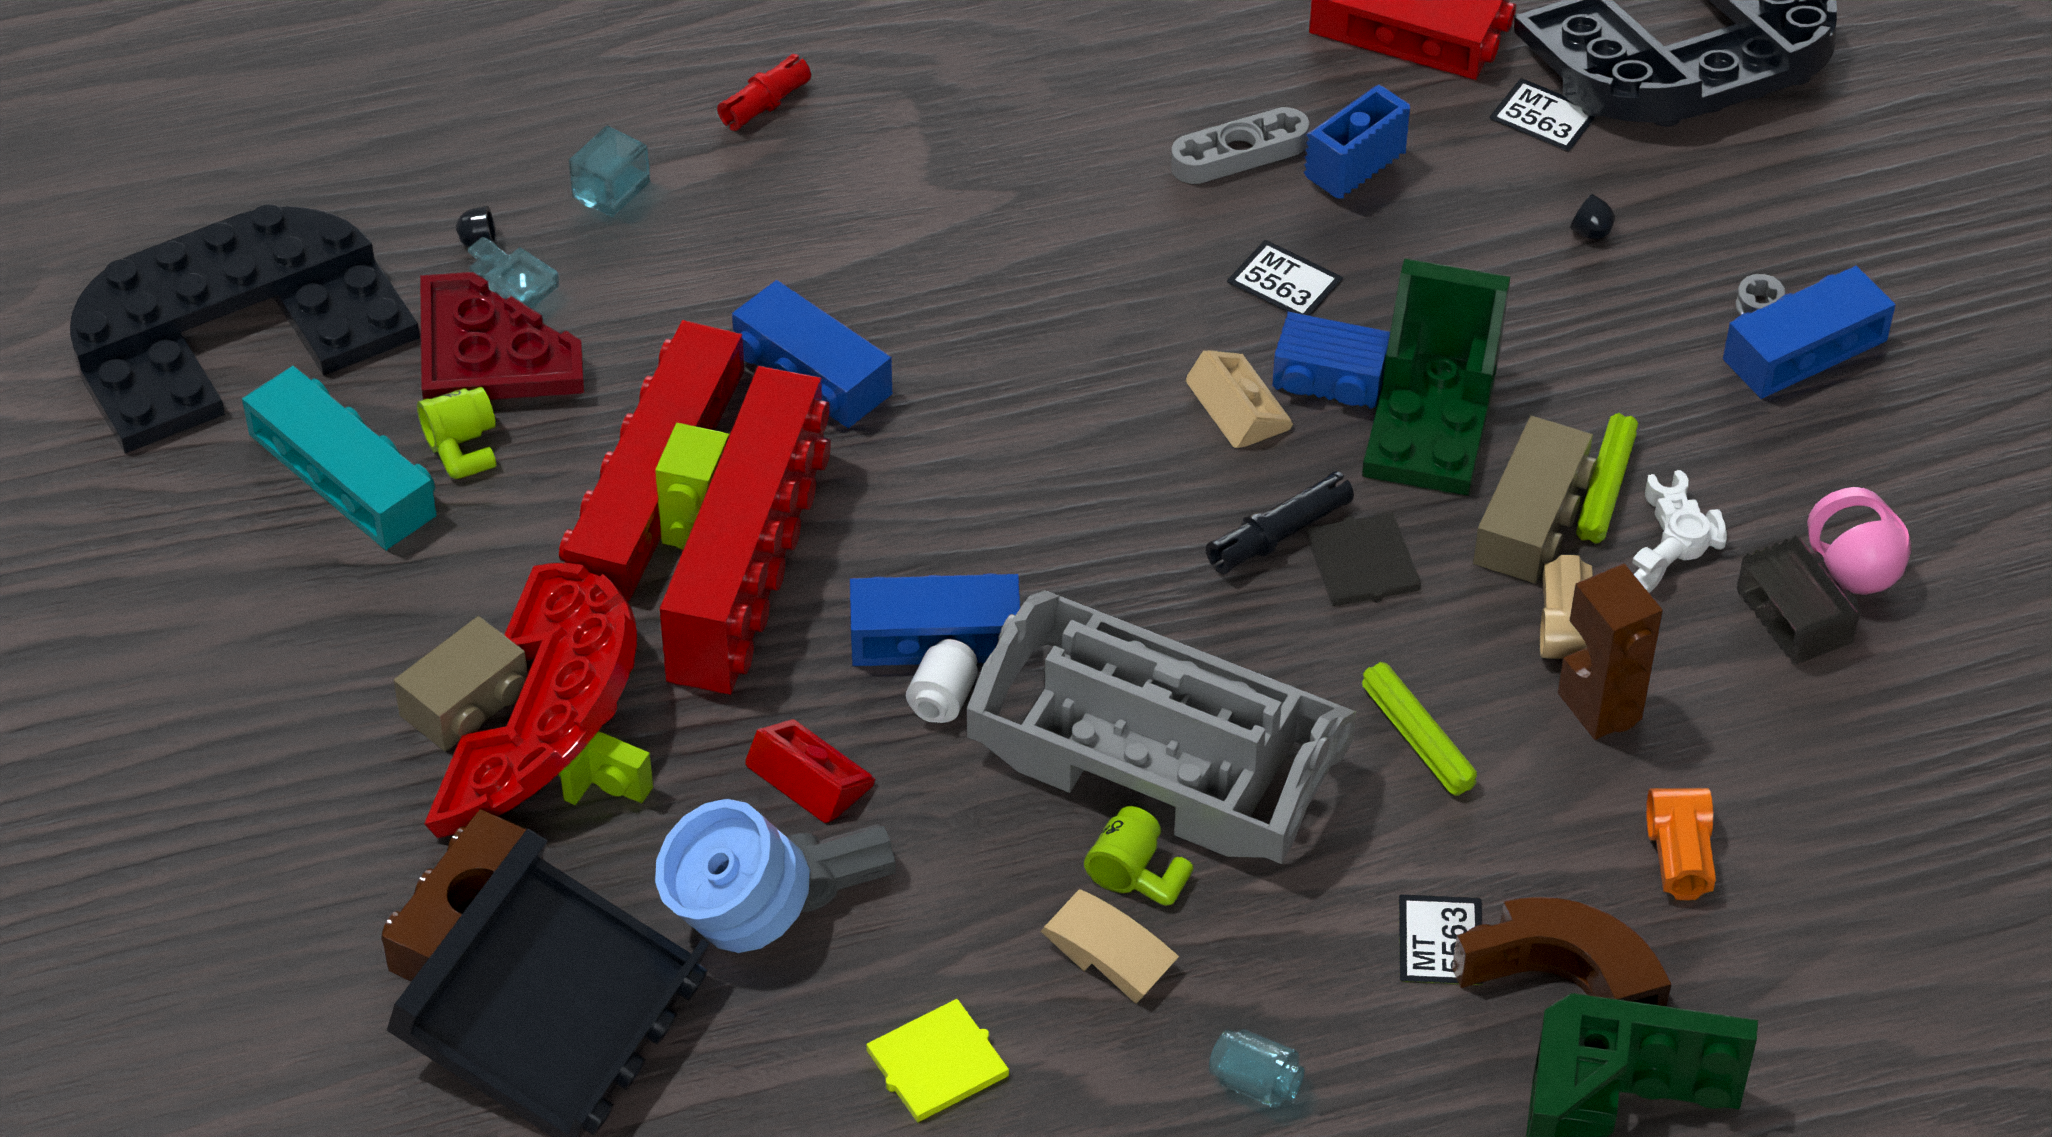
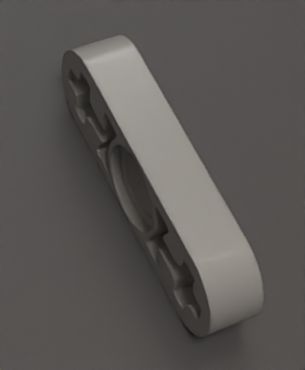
M1281 107L1181 136L1172 145V174L1182 182L1200 184L1298 155L1307 147L1306 141H1308V137L1306 134L1309 132V120L1303 112L1297 109ZM1233 141H1246L1253 147L1247 150H1235L1227 144Z

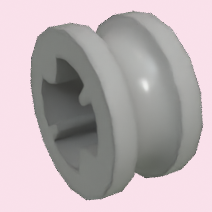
M1766 274L1747 276L1738 287V297L1735 303L1736 310L1740 315L1759 310L1784 296L1785 288L1773 276ZM1755 296L1765 297L1766 303L1755 302Z

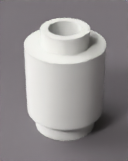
M953 639L942 640L927 650L906 691V699L909 706L920 718L928 722L946 723L958 716L978 675L977 657L973 650L966 644Z

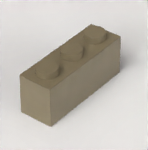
M1530 415L1479 524L1473 564L1536 584L1545 563L1556 560L1559 555L1563 541V534L1559 533L1562 525L1571 527L1580 503V496L1576 495L1578 489L1583 488L1587 490L1591 477L1597 465V459L1589 456L1593 434Z

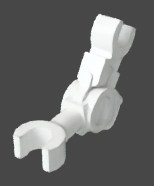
M1681 470L1674 471L1672 487H1664L1659 484L1654 474L1648 475L1645 497L1652 506L1656 507L1654 514L1664 532L1661 543L1655 549L1642 548L1635 555L1632 563L1640 567L1634 575L1649 593L1661 581L1666 568L1677 558L1684 561L1697 559L1703 555L1709 546L1721 550L1726 545L1727 532L1721 511L1718 509L1709 510L1705 516L1700 513L1695 499L1687 500L1686 494L1689 480Z

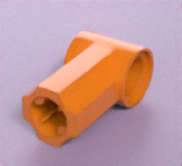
M1709 788L1649 789L1646 804L1647 831L1649 839L1656 840L1663 892L1672 894L1676 900H1697L1701 895L1712 892L1716 881L1710 843L1713 829L1711 791Z

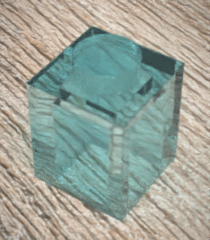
M608 125L569 159L572 197L578 199L583 205L593 207L611 217H614L650 183L647 145Z

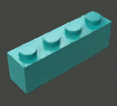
M291 366L242 398L249 435L385 551L437 516L433 495L436 487L429 472L422 465H413L403 457L387 436H378L368 428L353 408L349 406L344 408L333 399L326 387L318 379L313 378L310 380L295 366Z

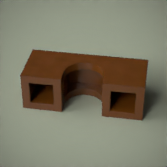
M1625 563L1575 583L1569 621L1582 636L1587 648L1563 657L1558 695L1594 740L1613 732L1627 731L1638 721L1642 720L1663 613L1662 608Z
M480 809L466 827H460L454 833L449 842L447 852L434 869L429 868L422 874L416 885L414 895L401 912L395 911L384 925L381 940L384 946L388 971L409 981L414 979L462 914L460 912L470 905L526 829Z

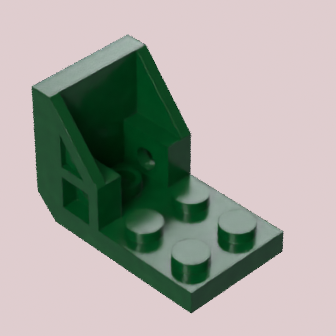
M1404 258L1386 353L1383 387L1363 461L1362 477L1469 496L1497 374L1510 276Z
M1576 993L1569 994L1544 1011L1532 1078L1526 1137H1608L1614 1132L1619 1092L1636 1094L1639 1097L1650 1100L1665 1098L1698 1103L1703 1107L1711 1109L1723 1107L1740 1109L1757 1042L1758 1020Z

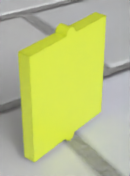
M958 999L866 1044V1051L886 1078V1089L897 1093L917 1123L1009 1076V1068L989 1042V1031L987 1029H979Z

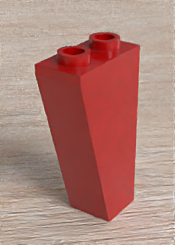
M1311 0L1309 33L1477 80L1485 62L1493 63L1496 58L1501 40V31L1507 33L1510 31L1516 13V4L1511 3L1510 0Z

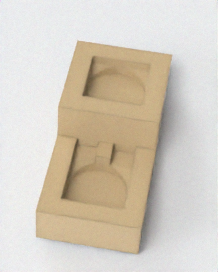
M1081 889L1071 897L1040 931L1084 972L1093 964L1136 1004L1179 957L1160 939L1128 915Z

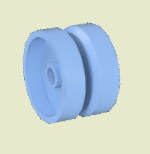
M723 799L704 803L683 816L668 833L656 859L655 883L662 902L691 927L695 928L708 941L719 949L741 953L761 949L778 939L799 917L809 893L810 870L802 850L752 806L745 802Z

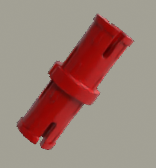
M791 54L766 73L758 72L749 78L747 86L718 104L717 112L725 126L730 124V129L737 131L765 110L771 112L781 105L780 100L784 96L811 80L812 76L808 64L803 58L799 60V55Z

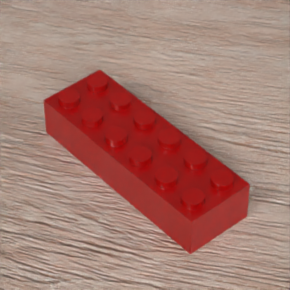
M762 366L757 367L660 606L666 682L731 695L739 673L745 675L748 673L754 651L753 636L755 631L763 632L766 627L770 609L768 597L771 590L778 591L782 585L785 573L784 556L786 550H794L797 546L801 529V519L799 516L802 509L810 510L816 491V479L814 477L817 470L824 471L830 457L831 440L824 438L830 406L829 402L822 401L820 377Z

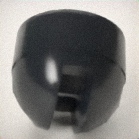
M1591 194L1576 213L1570 229L1589 239H1602L1610 233L1614 224L1615 215L1613 209L1605 201Z
M489 206L472 208L459 217L456 231L463 245L473 249L496 246V228Z

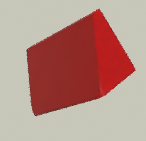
M794 719L758 729L745 763L749 769L824 823H829L840 816L871 789L876 780L873 775Z

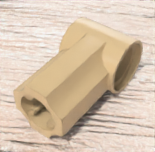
M1560 555L1556 560L1544 565V608L1540 624L1541 658L1563 659L1565 656L1587 648L1582 636L1569 621L1575 583L1593 576L1592 565L1583 562L1578 555Z

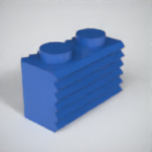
M1380 84L1368 90L1306 134L1309 140L1306 141L1308 148L1305 149L1308 154L1305 156L1307 161L1304 164L1306 167L1304 171L1305 176L1335 198H1344V193H1351L1352 188H1358V183H1365V178H1372V173L1378 174L1379 169H1385V164H1392V159H1399V154L1406 153L1410 104Z
M1288 312L1275 351L1272 386L1276 390L1284 388L1287 392L1296 395L1306 394L1310 396L1315 394L1318 398L1323 396L1328 400L1335 398L1339 403L1342 402L1346 405H1359L1361 407L1366 404L1370 409L1374 408L1377 405L1383 385L1390 332Z

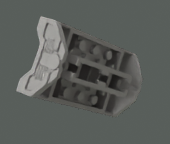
M1044 590L1030 595L1017 614L1009 615L1004 622L998 644L984 663L967 706V737L983 743L1017 772L1069 793L1085 770L1175 806L1174 835L1227 857H1263L1282 864L1295 841L1306 809L1331 766L1343 759L1353 742L1356 711ZM1044 645L1052 646V650L1045 659V689L1022 725L998 716L1008 689L1034 649ZM1294 742L1301 744L1302 747L1294 759L1270 824L1252 818V813Z

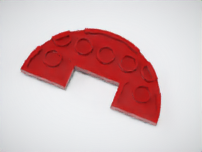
M548 563L533 566L504 636L525 651L526 660L534 659L507 726L461 736L424 823L436 838L454 835L460 827H466L480 809L498 817L535 794L566 768L586 747L601 726L608 722L616 713L617 701L623 692L635 663L637 628L631 606L605 575L598 576L592 574L585 566L580 564Z

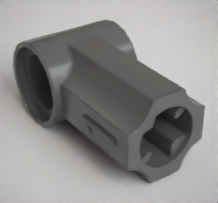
M880 824L823 840H818V837L811 833H797L787 837L802 850L810 870L809 893L801 912L814 911L832 901L839 889L896 873V861L891 841L885 827L880 826Z

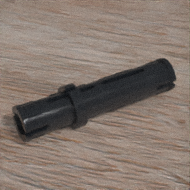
M1334 471L1326 478L1262 514L1258 512L1251 513L1244 517V522L1241 523L1240 527L1217 540L1208 542L1206 545V555L1210 564L1214 565L1223 559L1224 562L1216 566L1215 570L1218 573L1227 574L1234 567L1257 554L1267 556L1274 552L1278 542L1339 507L1351 503L1354 499V492L1349 480L1336 486L1337 482L1343 480L1344 475Z

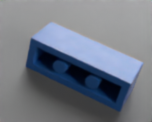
M1854 266L1836 275H1828L1810 287L1794 294H1786L1776 302L1752 313H1744L1730 322L1723 360L1762 399L1886 342L1896 304L1857 266Z
M775 280L732 313L733 332L742 334L744 361L750 364L754 363L757 366L820 377L822 401L829 402V416L848 429L892 395V357L778 280Z
M989 573L959 576L929 575L923 577L851 578L852 666L920 664L927 650L945 639H953L966 644L975 653L977 663H985L998 644L1004 622L1009 615H1016L1020 609L1018 574Z

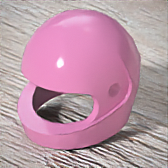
M1844 488L1828 494L1815 504L1807 520L1809 541L1813 551L1823 562L1828 573L1844 591L1861 595L1881 592L1893 586L1903 576L1911 554L1909 533L1902 520L1876 493L1865 488ZM1868 506L1878 512L1881 517V521L1867 522L1849 529L1835 539L1831 545L1820 540L1821 530L1825 522L1834 513L1844 508Z

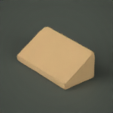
M1203 350L1188 373L1186 382L1233 447H1246L1291 429L1293 423L1290 417L1243 354Z

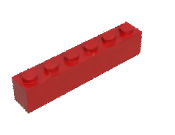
M686 320L681 321L674 337L664 341L659 354V365L654 375H648L644 379L640 390L639 404L634 414L628 413L625 416L620 430L618 445L614 452L608 451L605 454L601 464L600 479L594 491L587 490L581 502L580 518L573 530L567 529L562 537L559 548L560 561L585 566L592 574L598 576L605 575L627 601H630L661 539L656 467L676 422L710 430L716 429L745 371L743 338L740 333Z

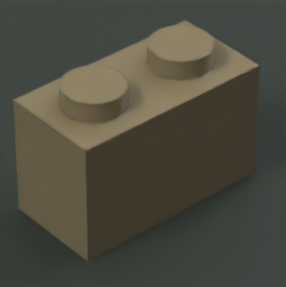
M477 616L393 680L399 716L444 752L448 751L459 742L462 735L477 732L486 720L503 707L512 705L518 700L528 676L525 651L480 616Z

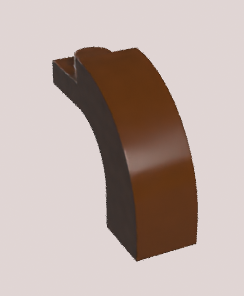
M1528 897L1504 901L1499 924L1478 925L1465 933L1458 934L1456 937L1452 970L1460 988L1516 973L1541 971L1556 974L1570 980L1589 996L1667 1007L1671 982L1648 944L1622 921L1602 910L1580 902L1552 897Z

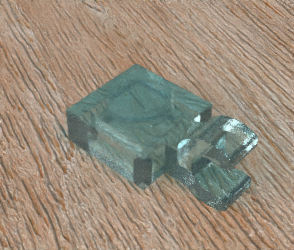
M482 237L468 248V253L478 259L469 267V271L487 280L489 289L506 300L512 296L532 309L559 287L558 272L521 247L508 255L500 250L492 241Z

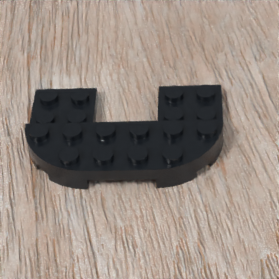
M1563 0L1514 15V33L1563 78V96L1581 107L1585 114L1593 117L1605 116L1623 121L1653 122L1658 126L1669 127L1678 124L1682 119L1718 112L1724 107L1749 99L1761 98L1768 93L1792 85H1801L1809 82L1811 76L1819 72L1833 55L1836 40L1837 3L1836 0H1709L1735 24L1663 46L1613 0Z
M266 204L257 207L255 210L232 216L109 263L105 270L96 276L79 296L71 316L70 336L80 377L124 453L126 454L225 415L222 399L181 334L183 331L273 297L323 376L419 339L420 333L417 321L375 260L373 246L367 236L349 221L328 212L304 207H278Z

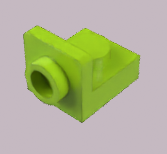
M600 731L596 733L574 760L558 774L561 777L564 801L573 805L578 803L592 783L597 784L610 795H623L641 804L654 787L650 753Z

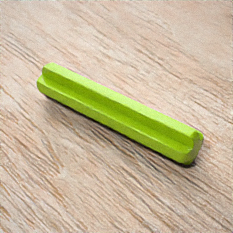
M1616 413L1609 419L1597 458V465L1591 477L1578 520L1576 534L1582 541L1590 540L1596 544L1603 541L1606 537L1637 434L1638 422L1633 416L1625 417L1621 413Z
M1379 662L1374 667H1368L1363 673L1362 686L1446 789L1455 796L1471 790L1476 785L1477 771L1393 669L1384 662Z

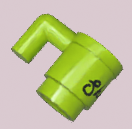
M482 387L470 391L463 388L432 399L428 398L418 401L417 413L425 439L431 450L435 453L438 452L447 474L451 478L461 479L497 466L494 453L490 447L462 455L458 446L459 443L481 437L483 431L495 428L493 408Z
M1134 806L1122 808L1117 816L1108 821L1096 843L1088 851L1084 859V867L1087 874L1101 887L1116 893H1128L1135 889L1164 906L1171 905L1177 900L1194 868L1187 859L1175 857L1162 878L1145 869L1157 849V839L1160 836L1161 827L1155 817L1149 812Z

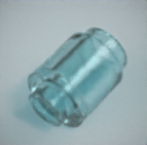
M1231 1029L1225 1030L1216 1042L1209 1061V1073L1219 1077L1222 1086L1273 1108L1278 1107L1284 1099L1291 1101L1296 1096L1301 1087L1305 1072L1304 1067L1299 1065L1298 1051L1246 1029H1242L1239 1032Z

